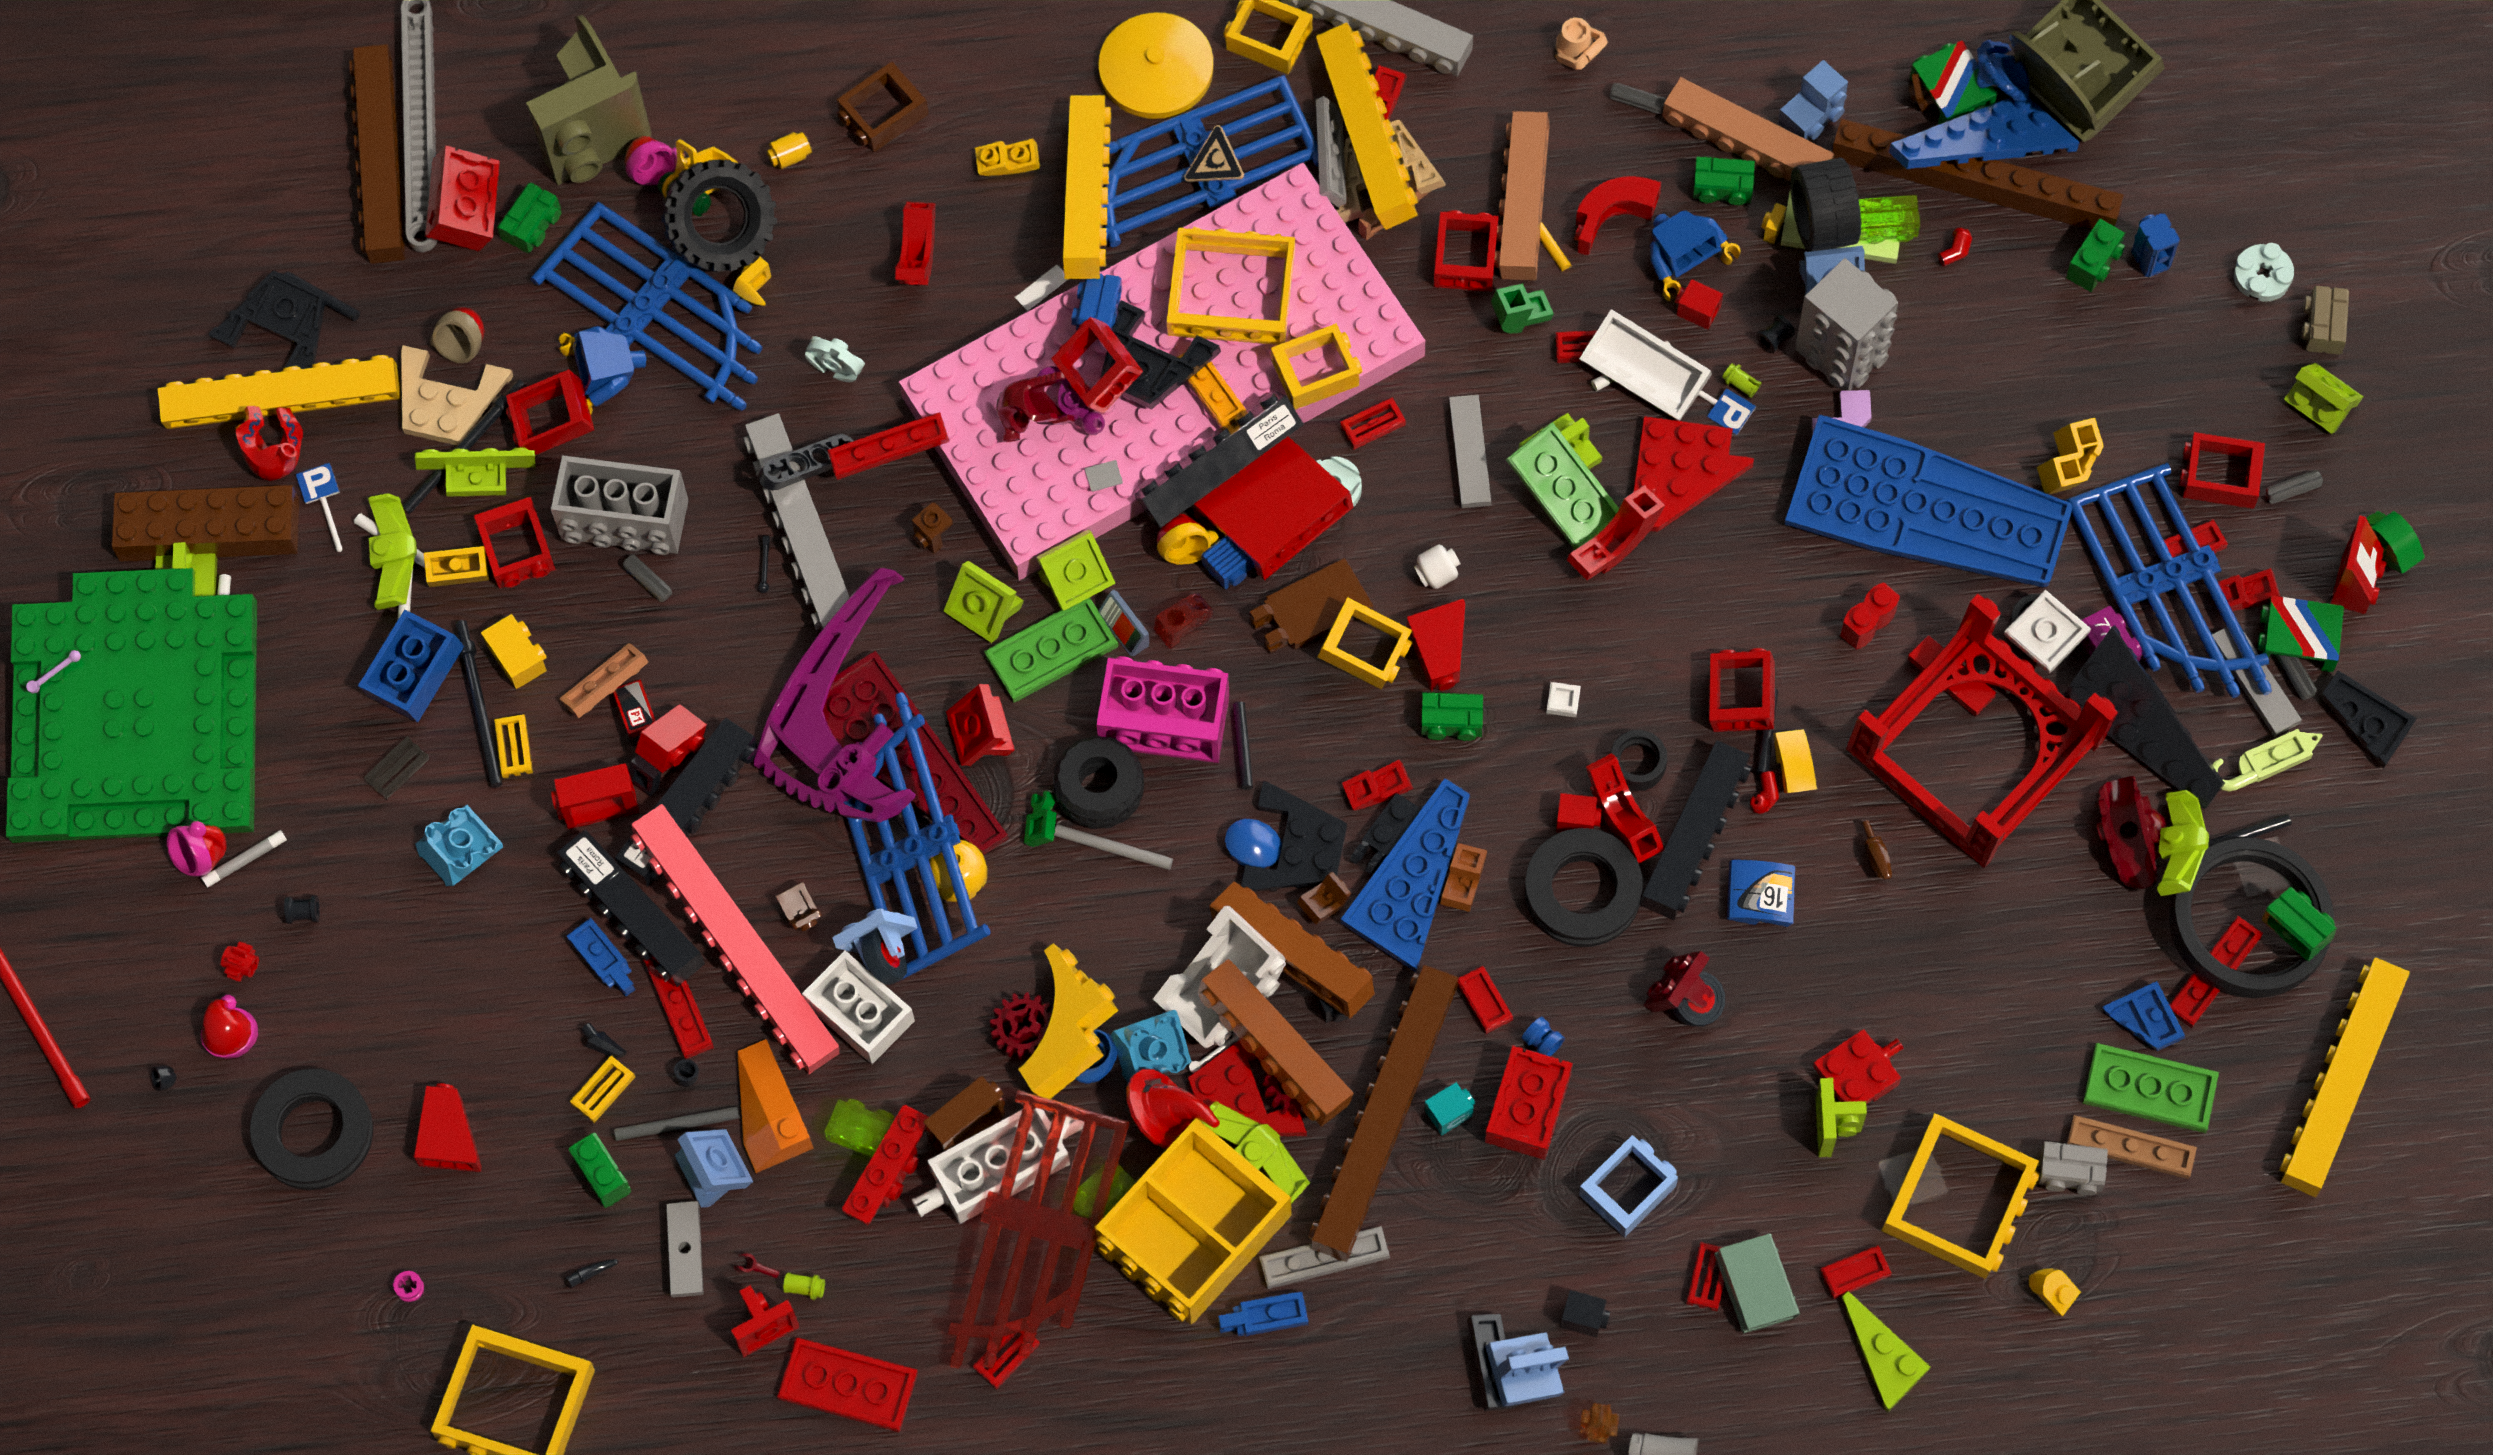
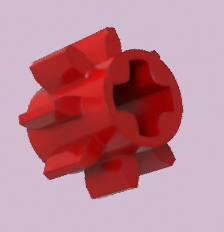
M239 941L237 947L228 946L225 949L221 958V967L226 968L224 973L227 974L228 978L241 982L243 976L251 978L254 975L259 964V956L254 955L256 950H253V946Z

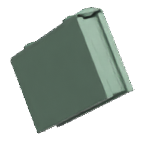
M1771 1233L1719 1248V1252L1714 1254L1743 1334L1792 1320L1800 1315L1795 1301L1796 1297L1793 1296Z

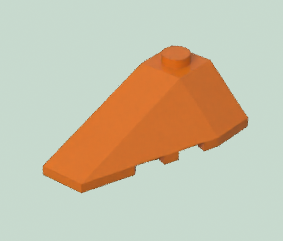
M765 1039L739 1050L738 1065L743 1143L753 1168L758 1173L814 1148L767 1040Z

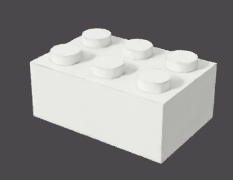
M846 950L802 993L816 1015L871 1064L915 1021L912 1009Z

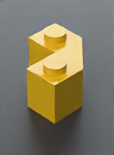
M2095 418L2071 423L2053 432L2060 457L2053 458L2037 467L2044 493L2053 494L2069 490L2088 480L2092 472L2090 469L2104 446Z

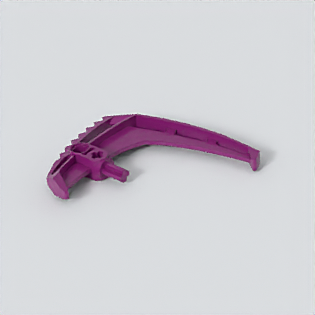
M875 569L835 613L801 657L771 708L760 736L754 760L755 767H764V776L767 778L775 776L774 784L776 786L786 785V792L790 795L798 792V799L802 802L810 799L811 805L814 808L824 804L825 810L829 813L838 808L839 813L844 817L872 822H882L898 815L916 796L910 789L894 792L872 776L876 769L877 758L875 755L894 735V732L881 722L862 744L857 741L856 744H849L843 748L833 736L826 722L823 708L835 676L868 617L889 586L904 581V578L899 573L891 569ZM799 700V702H798L796 708L794 709V711H793L791 717L789 718V716H790V714H791L793 708L795 707L797 701ZM780 739L794 754L819 775L818 786L820 790L816 791L792 778L770 759ZM854 798L872 808L873 812L868 813L844 804V802Z

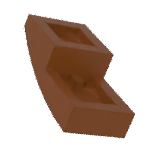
M1458 843L1441 897V905L1468 912L1471 911L1485 864L1487 850Z

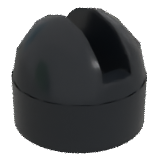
M688 1059L676 1063L674 1067L676 1082L683 1087L694 1085L699 1077L698 1065Z
M167 1065L152 1067L151 1081L156 1091L169 1089L176 1083L177 1075L172 1067Z

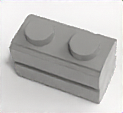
M2044 1141L2040 1156L2038 1185H2046L2047 1190L2062 1192L2065 1188L2077 1189V1193L2081 1195H2096V1192H2102L2105 1186L2108 1150Z

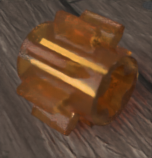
M1593 1403L1589 1411L1582 1410L1580 1432H1587L1590 1442L1606 1443L1610 1435L1613 1437L1617 1436L1619 1414H1612L1609 1404Z

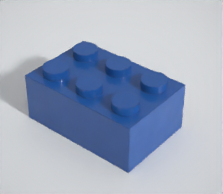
M404 609L358 687L369 698L418 723L464 648V645L454 634Z

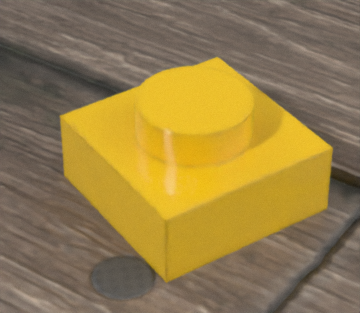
M1776 203L1772 213L1766 212L1761 228L1765 229L1764 241L1775 244L1785 221L1786 206Z

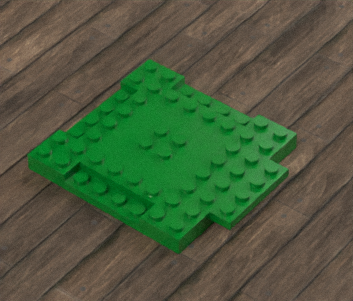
M193 568L73 573L72 602L12 605L11 663L14 665L11 778H8L6 825V837L12 843L168 836L171 829L177 826H189L194 821L202 822L205 826H217L223 833L254 832L257 600L253 594L195 596V570ZM76 650L80 652L81 658L79 661L71 662L40 685L37 693L33 694L27 690L26 685L29 681L40 679L67 659L71 651Z

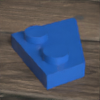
M2157 981L2103 1006L2105 1014L2156 1051L2185 1039V1034Z

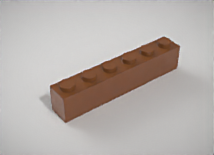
M1233 882L1209 905L1212 921L1224 906H1230L1285 957L1286 965L1282 970L1284 973L1349 1019L1375 994L1373 977L1365 968L1356 967L1349 962L1342 952L1338 950L1333 951L1326 946L1325 942L1318 935H1310L1303 930L1302 926L1295 919H1287L1280 914L1276 906L1269 902L1266 904L1260 900L1249 887L1243 888L1236 882Z
M1227 959L1201 979L1197 991L1201 1002L1218 1014L1222 1025L1227 1030H1232L1240 1038L1241 1045L1247 1052L1254 1053L1261 1061V1065L1266 1073L1271 1076L1274 1075L1279 1080L1284 1092L1290 1098H1295L1303 1106V1111L1310 1120L1316 1121L1322 1127L1349 1106L1354 1094L1351 1089L1230 959Z

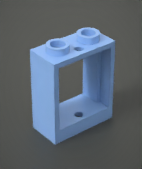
M1633 1135L1580 1186L1579 1196L1624 1238L1677 1186L1678 1181L1675 1168L1666 1160L1661 1162L1653 1154V1148L1645 1140H1637ZM1633 1152L1663 1182L1636 1209L1627 1214L1597 1185L1628 1154Z

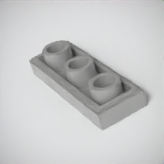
M699 1202L667 1204L671 1296L674 1298L704 1295ZM685 1247L691 1248L688 1253H686V1254H682V1253H681V1250H682L683 1248H685Z

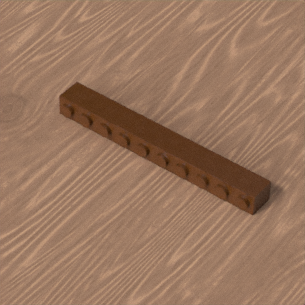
M1841 118L1833 144V159L1841 157L1849 165L2089 230L2094 228L2099 219L2114 227L2116 225L2124 194L1998 160L1982 161L1981 157L1969 158L1968 163L1958 164L1956 160L1941 161L1940 166L1906 169L1889 153L1891 143L1908 136Z
M1423 965L1420 974L1414 973L1409 986V990L1413 992L1409 1001L1403 1000L1398 1013V1017L1402 1018L1398 1028L1393 1027L1387 1040V1044L1390 1045L1387 1056L1382 1054L1378 1061L1376 1072H1379L1377 1081L1376 1083L1371 1081L1367 1088L1365 1099L1369 1101L1365 1110L1359 1109L1353 1126L1357 1130L1354 1138H1347L1342 1152L1343 1155H1346L1342 1166L1336 1165L1331 1178V1182L1335 1183L1331 1194L1326 1192L1320 1205V1210L1324 1211L1320 1221L1314 1220L1308 1238L1312 1239L1313 1251L1321 1252L1340 1261H1348L1457 991V976L1427 965Z

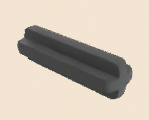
M1614 83L1610 91V98L1658 114L1663 112L1666 101L1665 97L1620 83Z
M2314 470L2267 487L2265 495L2268 502L2274 504L2321 487L2323 478L2318 470Z
M630 555L624 560V569L660 602H665L672 595L671 588L638 557Z
M2275 654L2300 698L2307 700L2313 697L2317 689L2299 658Z

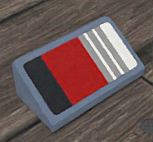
M1112 590L1100 607L1099 613L1130 656H1135L1149 647V633L1119 593Z

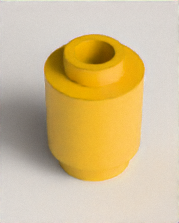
M793 132L769 143L770 149L766 151L772 166L778 165L780 169L806 159V155L812 153L809 142L803 132L798 134Z

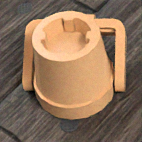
M1581 18L1568 19L1557 36V55L1555 56L1557 61L1575 70L1584 68L1607 45L1605 34L1589 27V24Z

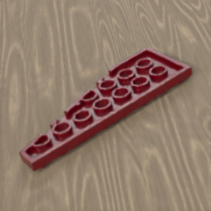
M876 650L837 674L830 687L823 713L833 736L843 748L849 744H856L857 741L859 743L865 741L875 730L874 715L883 714L887 727L895 733L903 725L899 708L896 705L895 695L903 692L909 702L908 707H910L913 717L921 714ZM925 720V724L918 728L917 731L944 817L949 814L953 815L954 822L957 824L960 832L959 838L974 844L985 855L1007 841L1008 835ZM906 738L894 748L906 788L913 791L916 795L911 804L931 818ZM885 761L876 779L895 792Z

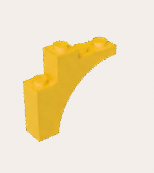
M1054 943L1044 950L1049 959L1055 983V1000L1052 1016L1039 1046L1026 1063L1018 1069L1030 1089L1046 1102L1104 1056L1097 1046L1101 1042L1093 1031L1118 1012L1112 1001L1115 995L1104 983L1100 986L1093 979H1089L1082 970L1078 971L1075 967L1078 961L1067 948L1062 951Z

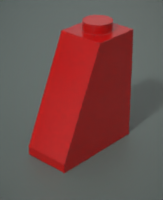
M1464 598L1407 617V628L1412 630L1409 636L1431 691L1437 689L1441 691L1448 690L1460 681L1466 604Z
M444 1083L436 1084V1087L426 1086L414 1155L420 1167L481 1172L482 1165L464 1103L458 1090L454 1089V1086Z

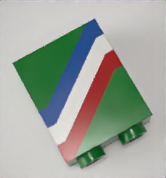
M1963 40L1955 44H1946L1938 52L1930 56L1923 55L1912 64L1909 78L1913 82L1912 75L1918 74L1922 84L1940 110L1939 125L1995 104L1997 93L1992 85L1986 88L1979 87L1977 82L1978 64Z
M2271 595L2268 605H2263L2261 609L2260 623L2265 624L2264 633H2259L2257 650L2262 651V654L2266 653L2268 659L2270 654L2319 660L2322 661L2321 671L2333 673L2339 661L2344 606Z

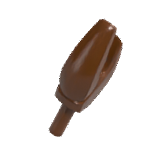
M1866 820L1862 824L1868 838L1865 841V848L1869 864L1878 878L1890 879L1892 878V871L1887 848L1881 836L1875 837L1870 821Z

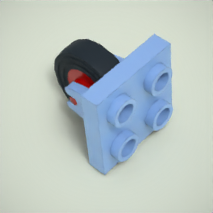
M876 909L869 912L864 920L846 925L842 929L843 932L832 937L837 949L859 953L866 969L870 970L880 982L890 985L902 980L907 973L905 952L901 938L918 927L914 917L902 915L898 912L885 911L884 909Z

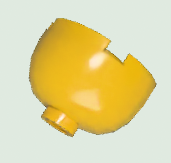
M960 840L961 843L953 846L969 899H972L982 886L984 887L986 884L988 869L985 858L979 849L966 840ZM940 853L929 859L939 895L946 901L957 902L943 854Z

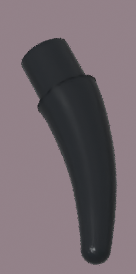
M611 1259L581 1267L565 1277L564 1281L567 1287L571 1289L578 1284H583L593 1276L616 1266L618 1260Z

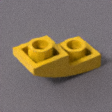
M1033 138L1010 145H1005L1003 141L975 148L978 174L980 176L1007 175L1040 169L1037 143Z
M1804 729L1773 733L1777 763H1781L1784 793L1816 790L1814 767Z

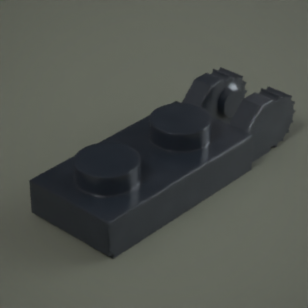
M1396 793L1362 838V842L1351 855L1350 861L1356 865L1362 860L1368 849H1371L1376 854L1368 862L1365 871L1372 875L1419 814L1421 808Z

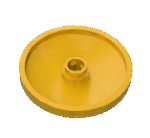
M1147 13L1124 21L1109 34L1099 55V75L1106 94L1122 110L1142 118H1169L1189 110L1206 94L1213 77V55L1208 40L1191 22L1172 14Z

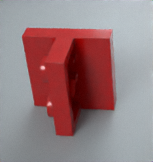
M978 684L946 711L961 766H971L983 755L1008 756L1015 751L1000 697L992 696L989 684Z
M751 1285L740 1290L746 1309L752 1319L731 1331L743 1357L800 1328L794 1310L788 1300L769 1309V1305L761 1291L755 1294Z

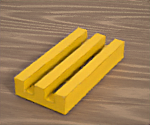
M525 715L494 719L502 777L508 778L511 774L520 776L523 772L527 774L533 773ZM514 723H519L524 757L523 765L519 763ZM507 724L513 766L511 767L507 765L502 726Z
M610 1056L571 1099L570 1103L595 1123L633 1081L635 1075L614 1057ZM614 1066L616 1070L598 1088L585 1105L581 1102ZM622 1074H624L620 1081L611 1089V1091L594 1108V1110L591 1111L593 1106L601 1099V1097L610 1089V1087L619 1079V1077Z

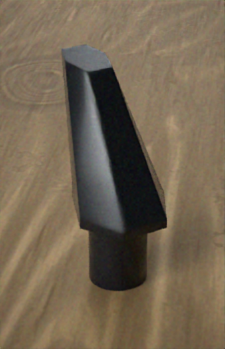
M591 1023L582 1027L581 1031L588 1039L586 1047L616 1059L626 1056L627 1052L605 1032L598 1033Z

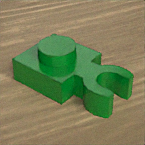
M1045 790L1043 791V797L1037 794L1032 795L1031 806L1033 813L1027 815L1024 844L1035 847L1054 841L1056 812L1051 811L1055 804V794Z

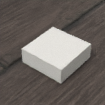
M1551 682L1546 713L1576 718L1581 686Z

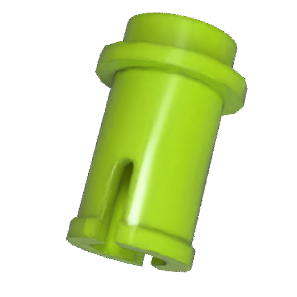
M1732 363L1722 378L1726 380L1725 383L1727 385L1731 383L1752 398L1762 382L1757 381L1741 370V365L1738 364L1736 366Z
M787 1273L783 1284L784 1293L810 1296L811 1300H815L817 1297L822 1298L824 1294L825 1279H820L819 1275L808 1277Z

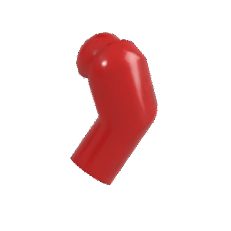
M1961 227L1953 231L1952 248L1938 253V259L1943 267L1968 255L1972 242L1970 231Z
M1772 771L1760 774L1762 791L1750 800V806L1756 813L1768 812L1779 800L1776 777Z

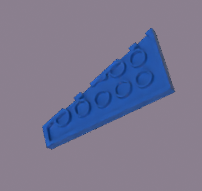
M2028 96V99L2024 102L2015 101L2012 97L1895 141L1890 144L1889 153L1906 169L1940 166L1941 161L1956 160L1958 164L1968 163L1969 158L1981 157L1982 161L2025 157L2026 152L2041 151L2043 155L2053 154L2054 149L2066 148L2067 152H2075L2078 150L2080 142Z
M1445 778L1341 918L1342 925L1416 973L1470 799L1469 793Z

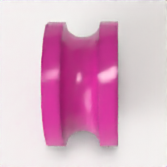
M404 1271L397 1275L394 1280V1291L401 1300L413 1302L422 1296L424 1284L417 1273ZM412 1280L413 1284L417 1285L415 1289L411 1288L413 1291L411 1293H406L404 1288H401L402 1284L406 1285L405 1281Z

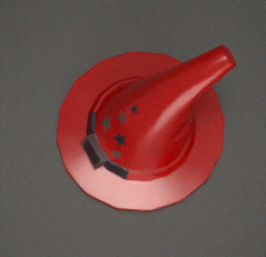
M1142 1069L1131 1076L1127 1085L1128 1107L1138 1128L1152 1143L1168 1149L1196 1118L1213 1128L1220 1125L1219 1120L1209 1106L1193 1094L1178 1087L1167 1075L1155 1069Z

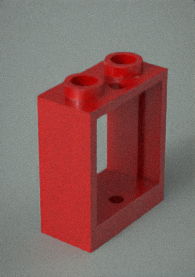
M1457 210L1440 212L1434 287L1492 292L1498 216H1492L1489 213L1465 214ZM1446 230L1490 233L1487 267L1443 264Z
M1089 317L1084 321L1067 342L1063 343L1058 352L1051 358L1086 406L1101 413H1105L1143 373V370L1108 324L1093 317ZM1098 338L1116 363L1090 389L1073 364Z
M569 369L506 395L509 406L506 408V413L515 429V433H513L514 442L518 448L534 450L535 455L594 431L582 381ZM564 394L571 421L534 436L527 409Z
M2194 432L2191 442H2185L2182 459L2187 460V468H2182L2179 486L2184 487L2183 498L2254 509L2259 498L2265 443ZM2199 450L2248 458L2245 487L2196 480Z
M531 497L474 515L499 589L515 587L521 581L533 577L542 578L551 571L556 570ZM532 522L542 554L500 568L489 535Z
M1753 648L1749 652L1722 650L1719 653L1710 654L1709 721L1713 731L1774 729L1775 661L1771 651ZM1763 667L1762 707L1720 709L1721 669Z
M626 763L554 780L556 791L551 792L553 805L557 810L559 820L565 819L568 829L640 813L634 784Z

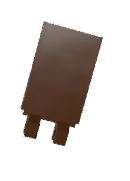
M1344 558L1267 596L1264 601L1265 604L1250 611V621L1255 629L1274 620L1279 628L1264 635L1266 640L1264 645L1269 653L1279 650L1288 644L1293 645L1296 650L1330 632L1347 597L1373 611L1374 605ZM1351 616L1348 623L1356 620L1357 618Z

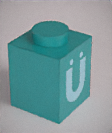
M1457 1082L1426 1100L1424 1111L1442 1136L1473 1117L1472 1105L1475 1102L1466 1088L1461 1090Z

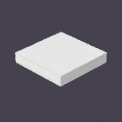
M2045 590L2004 631V635L2050 674L2090 633L2091 628Z

